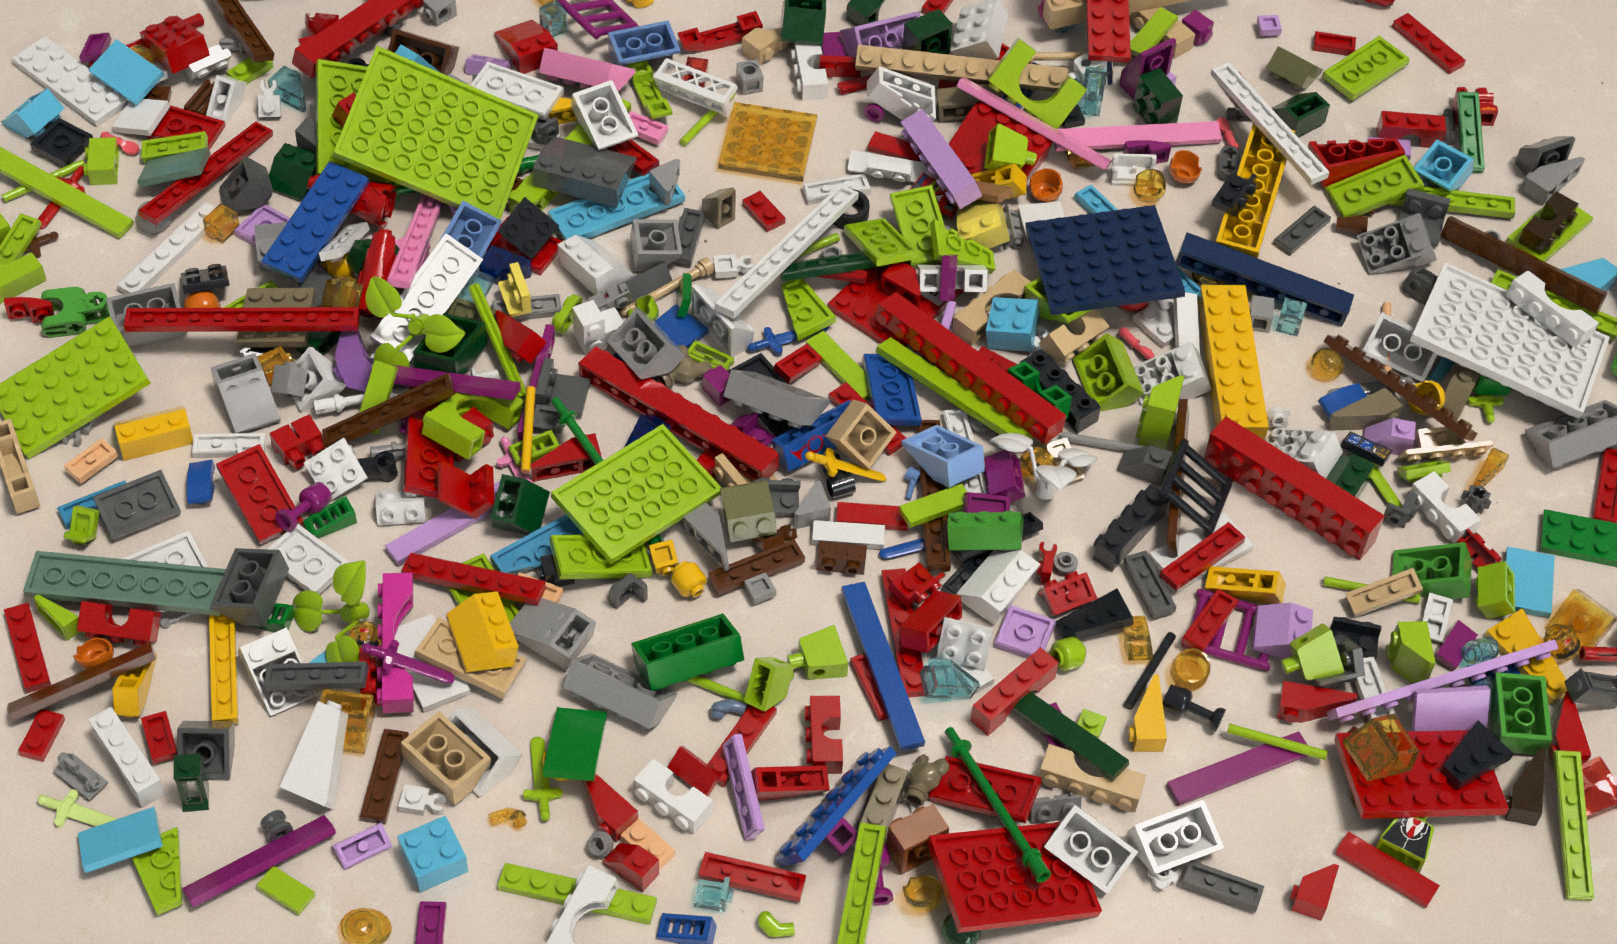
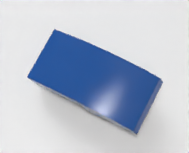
M1356 383L1333 391L1321 397L1318 402L1330 419L1332 413L1367 397L1360 384Z
M213 459L189 463L187 476L188 504H203L213 499L215 490L212 480L215 470Z

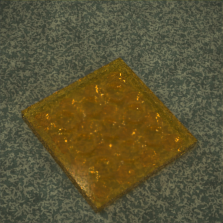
M734 102L718 162V169L803 182L818 115Z

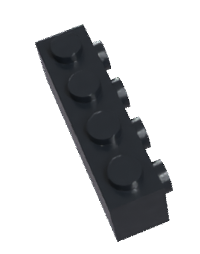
M1040 349L1020 361V363L1023 361L1027 362L1040 372L1039 383L1043 391L1057 385L1072 396L1068 419L1065 420V423L1077 434L1098 421L1101 409L1098 402L1092 399L1081 385L1074 382L1068 373L1054 362L1050 355H1047Z
M1150 484L1145 490L1138 492L1132 505H1126L1121 513V517L1118 520L1114 519L1108 526L1107 532L1104 535L1100 534L1096 538L1093 560L1111 572L1115 570L1124 560V557L1134 549L1166 513L1169 500L1166 497L1162 498L1159 496L1160 489Z

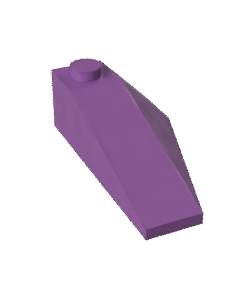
M359 329L358 331H341L335 353L337 366L334 367L337 378L339 380L343 379L347 387L365 392L372 371V364L366 353Z

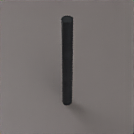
M1168 632L1151 658L1124 702V706L1127 709L1131 710L1174 642L1176 638L1174 633Z

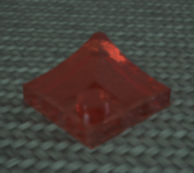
M1598 756L1582 764L1587 820L1607 811L1617 809V781L1602 758Z

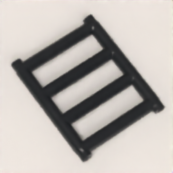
M1182 439L1158 494L1162 498L1166 497L1202 528L1204 535L1208 537L1216 528L1233 480L1222 475L1190 447L1187 439ZM1184 455L1188 456L1222 486L1220 492L1183 460ZM1178 469L1216 501L1214 506L1177 475ZM1172 483L1210 515L1208 521L1170 489Z

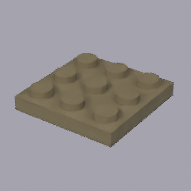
M247 288L243 308L314 307L316 291L315 288ZM309 331L238 332L236 343L238 348L306 347Z

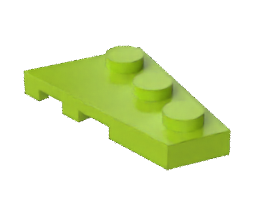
M932 220L930 230L934 260L942 261L943 255L953 254L958 255L957 265H984L988 270V274H992L996 270L993 251L972 239L967 241L961 238L956 230L952 228L947 230L940 226V221Z
M804 279L790 280L781 284L782 294L797 341L836 323V316Z
M178 827L161 833L162 847L131 857L157 916L183 905Z

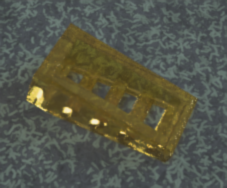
M1494 447L1493 449L1491 448L1473 486L1484 487L1504 469L1509 455Z

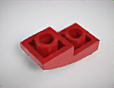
M31 297L4 298V306L9 320L31 317L32 323L42 322L47 316L55 315L52 302Z

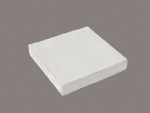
M142 99L137 106L129 101L112 125V129L116 133L151 136L170 108L168 101Z
M1061 201L1018 205L1017 209L1026 242H1029L1025 230L1026 222L1065 217Z

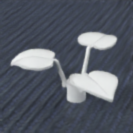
M1005 433L990 440V443H994L1007 451L1023 452L1027 450L1030 453L1034 473L1033 481L1037 482L1035 495L1045 500L1054 498L1055 488L1061 491L1067 484L1075 480L1076 472L1064 467L1065 464L1069 463L1075 467H1083L1097 461V457L1086 451L1065 448L1058 452L1057 456L1062 459L1059 466L1040 465L1037 467L1033 447H1031L1033 440L1018 433Z

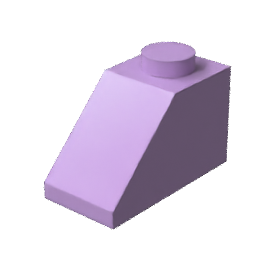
M1391 418L1365 427L1363 437L1392 450L1391 454L1400 455L1404 450L1412 448L1415 439L1416 422Z

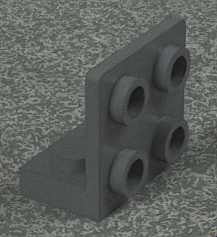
M1408 188L1399 220L1420 213L1425 222L1432 246L1437 247L1440 242L1450 198Z
M544 358L535 392L536 404L554 407L551 400L559 397L568 411L574 410L578 414L577 417H581L590 387V379L558 374V369L554 368V359Z
M1343 635L1334 636L1345 672L1311 681L1319 687L1327 688L1333 686L1336 682H1353L1357 680V677L1365 676L1362 647Z

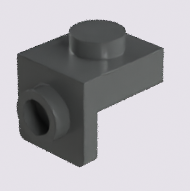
M548 116L545 120L538 118L532 134L541 143L552 139L559 134L558 120L555 117L550 119Z
M536 404L533 428L560 433L561 425L558 421L561 416L555 407Z
M1410 491L1402 508L1388 503L1384 512V520L1392 525L1405 528L1409 517L1414 518L1419 508V505L1415 504L1418 494Z
M629 573L620 582L617 581L611 586L609 590L610 605L618 609L633 595L642 602H645L648 599L646 583L641 578H636Z

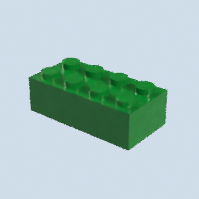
M724 613L631 643L636 669L651 691L663 689L677 682H685L692 677L709 674L716 669L733 666L737 662L745 660L740 634Z

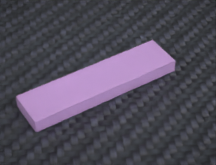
M734 734L722 746L745 840H750L762 833L765 827L742 734Z

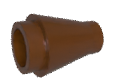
M1363 214L1337 218L1336 231L1355 235L1367 232L1368 217H1363Z

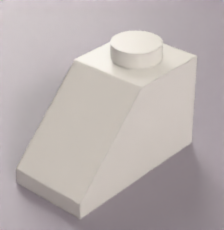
M216 75L206 116L227 123L242 103L247 82L229 76Z

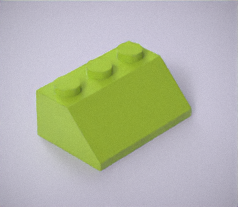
M1106 333L1073 358L1086 393L1098 402L1101 407L1100 412L1127 407L1145 394L1123 342Z
M1180 375L1152 387L1150 396L1145 395L1139 419L1141 424L1138 425L1136 437L1140 438L1138 445H1152L1166 450L1185 376Z

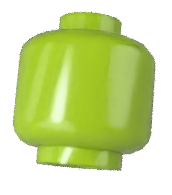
M1067 637L1055 641L1051 646L1049 655L1059 662L1058 670L1068 671L1081 667L1084 664L1086 647L1078 638Z

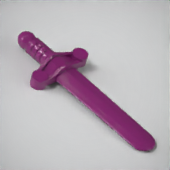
M392 640L386 650L374 645L371 646L368 643L361 646L364 653H369V655L382 659V672L385 674H389L392 665H396L450 684L455 680L454 675L446 670L397 653L399 647L397 640Z

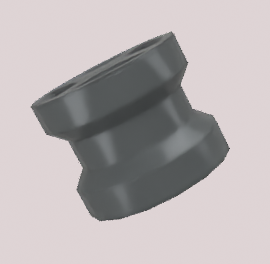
M282 810L268 813L260 822L262 829L268 832L267 837L270 842L293 831L291 823L286 822V815Z

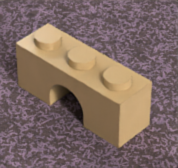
M1093 309L1068 323L1074 334L1065 325H1062L1048 334L1038 344L1047 355L1053 358L1056 364L1061 360L1063 363H1066L1075 356L1073 352L1077 350L1078 353H1081L1090 346V341L1093 343L1097 341L1110 326L1099 311Z

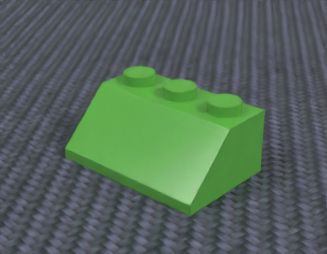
M960 511L949 513L947 524L949 550H1021L1024 523L1022 513L1013 511H982L979 513Z

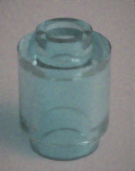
M1490 636L1468 641L1462 648L1463 659L1467 663L1474 665L1494 659L1499 653L1497 642Z

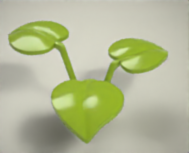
M374 276L370 279L366 292V305L370 312L380 318H384L390 313L392 317L410 319L408 329L411 333L396 348L390 343L380 345L375 351L374 360L390 365L410 367L408 357L399 350L412 338L424 334L426 335V346L434 352L442 353L455 347L464 337L465 332L444 315L433 314L430 316L423 313L416 316L414 313L402 314L394 312L402 306L401 297L397 290L380 277Z
M364 560L344 563L338 566L333 574L334 590L337 594L342 595L341 601L347 603L341 609L323 610L321 595L312 590L302 591L293 599L294 618L298 626L305 631H315L320 627L322 623L321 614H340L344 621L351 623L335 636L336 641L328 643L326 647L327 662H359L357 642L351 636L344 634L353 627L359 626V622L367 620L370 615L369 606L365 602H360L366 580V561Z

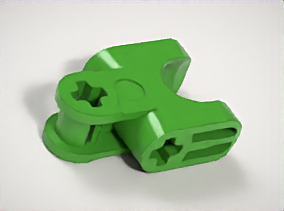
M66 287L43 291L41 299L52 302L54 311L60 312L43 319L41 324L42 333L50 338L83 333L86 330V325L99 323L110 316L106 301L107 295L102 292H89L85 294L84 289L80 287Z

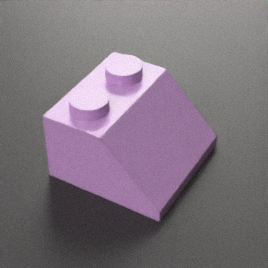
M1292 602L1257 606L1252 650L1282 660L1293 656L1289 643L1312 629L1313 610Z

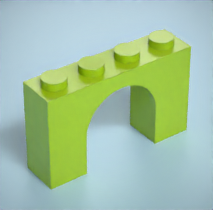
M1017 37L987 79L991 82L988 86L997 93L1003 91L1007 94L1006 99L1016 106L1019 103L1024 107L1023 111L1038 117L1041 121L1058 129L1087 89L1068 75L1056 92L1045 100L1036 101L1024 96L1019 86L1020 75L1036 51Z
M0 213L1 245L11 228ZM32 252L11 263L0 265V304L4 303V298L15 297L47 281L43 266Z
M455 392V395L446 401H442L435 409L428 411L424 415L422 434L468 460L482 450L485 431L463 419L461 415L475 407L487 418L510 429L520 421L525 401L517 396L513 400Z

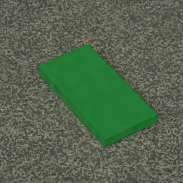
M557 707L544 762L543 777L584 781L595 780L607 721V712Z

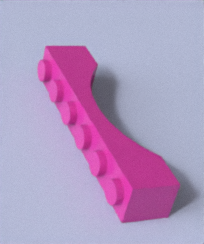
M383 573V583H378V598H382V604H378V619H382V625H378V640L382 639V646L377 647L386 650L391 641L395 640V635L403 618L414 607L413 573ZM392 665L389 674L383 673L382 667H377V680L382 682V688H377V703H382L383 713L414 712L413 677L404 668Z

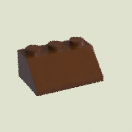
M393 29L388 51L395 53L401 44L420 55L440 73L448 76L455 67L460 47L404 30Z

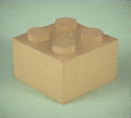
M852 400L825 437L855 465L870 469L897 432L867 403Z

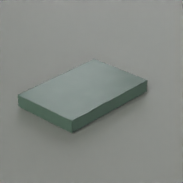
M206 147L148 160L137 180L140 188L201 175L211 152Z

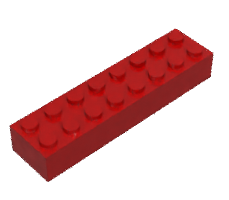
M1227 416L1210 433L1204 459L1218 471L1358 560H1361L1374 545L1385 515Z

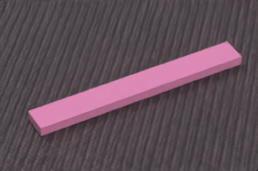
M964 77L959 80L957 87L1097 167L1104 170L1111 164L1112 160Z
M1218 121L1057 129L1092 150L1124 148L1125 141L1133 140L1158 141L1170 144V146L1220 143L1222 140ZM1054 142L1055 151H1069Z
M422 194L387 279V282L393 287L411 288L444 202Z

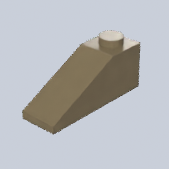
M1385 387L1332 413L1327 428L1330 431L1362 430L1365 427L1391 418L1400 419L1403 405Z

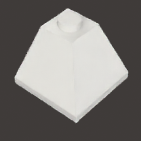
M308 347L296 362L299 364V368L308 370L304 397H293L301 412L315 408L313 400L334 397V394H340L346 387L344 380H339L334 371L336 365L313 347Z

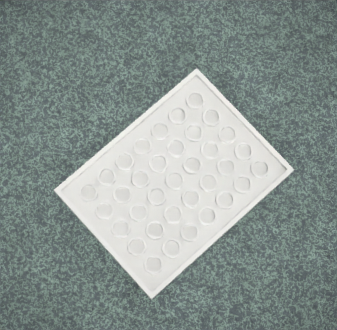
M1445 262L1409 341L1419 347L1437 353L1441 357L1448 358L1460 366L1474 370L1482 376L1498 381L1504 386L1511 387L1526 396L1535 398L1547 406H1552L1569 416L1580 419L1584 413L1610 337L1595 330L1587 342L1575 349L1505 297L1507 290Z

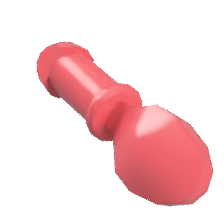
M1219 117L1217 121L1220 132L1224 133L1223 137L1226 139L1227 144L1239 149V145L1233 136L1234 134L1230 131V124L1224 117Z
M102 132L100 138L116 136L111 135L109 132ZM116 137L118 147H121L125 154L135 155L139 152L140 148L135 142L124 141L121 137Z
M1120 328L1119 335L1131 345V348L1137 349L1147 360L1155 357L1152 350L1140 345V340L1136 339L1127 328Z

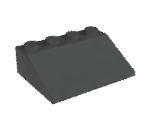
M554 136L539 153L533 167V186L617 207L637 157L606 149L598 151L594 146Z

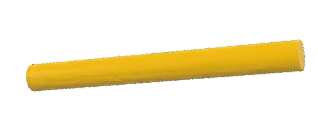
M533 386L526 387L521 472L524 474L530 473L536 389Z

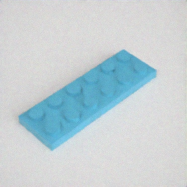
M648 173L627 182L617 207L581 198L549 210L548 216L559 224L556 230L564 241L574 235L588 239L630 223L633 219H640L685 202V195L677 184L670 206L665 205L650 187Z

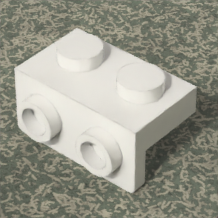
M220 45L208 49L210 56L185 68L190 80L203 78L211 71L227 67L231 59L228 48L222 50Z
M393 489L376 492L375 504L378 525L423 523L426 521L424 495L395 491Z

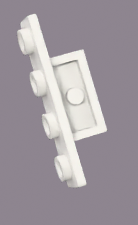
M856 150L851 151L847 168L849 172L865 173L875 178H888L897 182L915 183L922 173L932 177L927 169L929 166H924L922 162Z

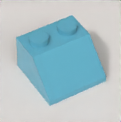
M47 88L27 99L3 119L1 123L25 138L32 135L37 137L46 130L44 126L48 122L52 124L61 117L59 113L65 108Z
M1437 139L1414 169L1418 175L1448 191L1461 188L1472 174L1474 159Z

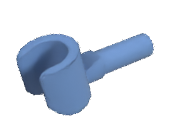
M909 467L905 474V480L910 481L905 497L906 500H911L914 487L920 481V471Z

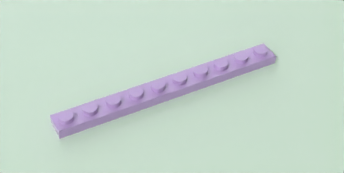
M1551 640L1327 711L1329 721L1339 719L1340 723L1354 719L1353 714L1358 712L1365 716L1377 712L1375 707L1380 705L1387 709L1399 705L1397 700L1405 698L1406 702L1414 700L1415 690L1437 689L1449 684L1450 688L1465 684L1463 679L1471 677L1472 681L1485 678V672L1491 670L1495 675L1496 672L1507 671V665L1514 664L1515 668L1529 664L1528 659L1536 657L1537 661L1551 657L1550 652L1558 649L1555 640Z

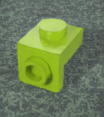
M79 505L74 506L70 530L64 533L63 538L70 539L73 544L84 545L86 542L95 539L100 510Z

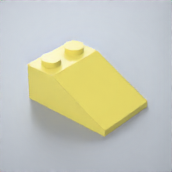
M977 199L962 209H959L957 206V228L961 238L967 241L972 239L988 249L1010 241L1002 203L998 204Z

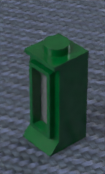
M201 754L174 756L173 779L178 788L183 812L209 810V782Z

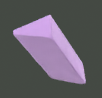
M472 54L466 59L465 74H479L487 62L510 69L512 62L510 60Z
M382 823L371 826L332 845L344 869L392 847Z

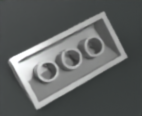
M731 370L724 392V397L732 399V404L742 407L745 405L751 406L750 411L763 414V412L769 413V418L778 421L785 419L788 421V425L796 428H801L802 425L811 426L830 404V399L752 371Z
M1603 400L1585 407L1580 419L1566 414L1525 429V434L1540 460L1552 468H1559L1567 462L1581 460L1586 455L1602 452L1607 447L1617 445V405Z
M593 653L572 660L562 686L569 690L572 696L577 698L584 697L590 700L593 706L602 709L607 708L613 711V715L616 717L628 718L634 721L637 727L642 729H650L659 725L678 694L667 688L651 691L642 676Z

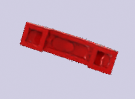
M757 11L737 16L736 23L700 33L696 27L678 32L677 34L684 50L710 51L741 42L742 37L755 28L762 29L763 24Z

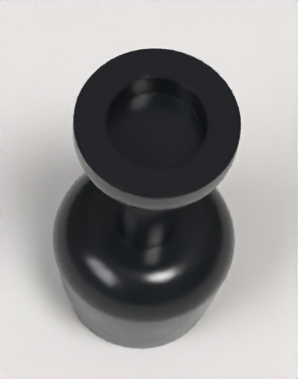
M1171 684L1162 702L1163 708L1176 717L1184 716L1187 711L1209 720L1210 729L1216 732L1226 709L1217 708L1214 712L1191 702L1193 694L1189 689Z

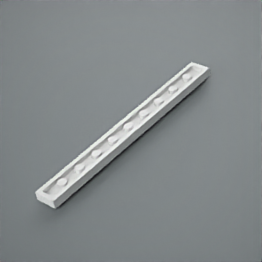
M840 184L715 302V310L734 319L858 200L859 192Z

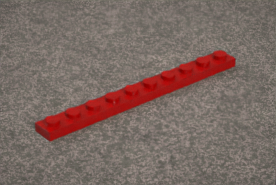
M359 307L127 308L124 329L125 332L358 331L360 310Z

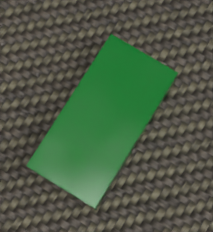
M683 273L678 288L677 316L680 317L687 316L692 300V276L687 273Z

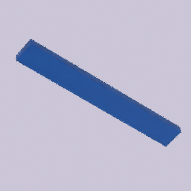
M865 581L842 586L843 598L900 752L924 747L925 740Z

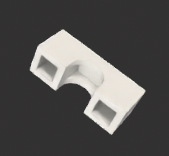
M794 43V49L791 50V61L795 62L793 66L794 77H798L796 80L797 92H801L802 101L827 99L828 80L826 70L819 69L820 55H822L821 45Z
M918 265L917 277L920 291L939 292L941 265ZM957 265L955 289H961L964 292H987V268L984 265Z
M1434 471L1413 483L1411 492L1418 494L1415 504L1419 505V509L1426 515L1427 519L1438 527L1445 538L1449 539L1452 543H1456L1460 537H1468L1466 529H1469L1473 534L1477 532L1482 519L1467 504L1458 508L1446 506L1443 502L1450 487Z
M653 758L634 778L635 795L641 801H647L652 804L661 815H667L673 819L682 830L687 829L694 834L713 814V800L695 787H692L686 794L681 796L670 794L668 790L673 786V772Z

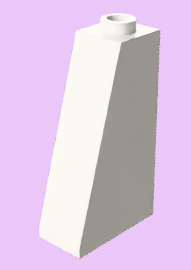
M328 700L326 704L317 702L280 788L333 809L336 800L348 714L341 711V705Z

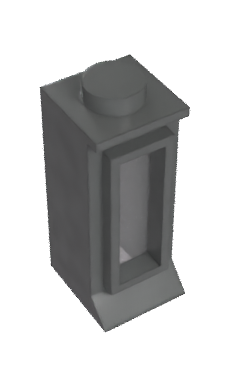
M1580 668L1564 681L1573 703L1614 709L1617 707V675L1586 672Z

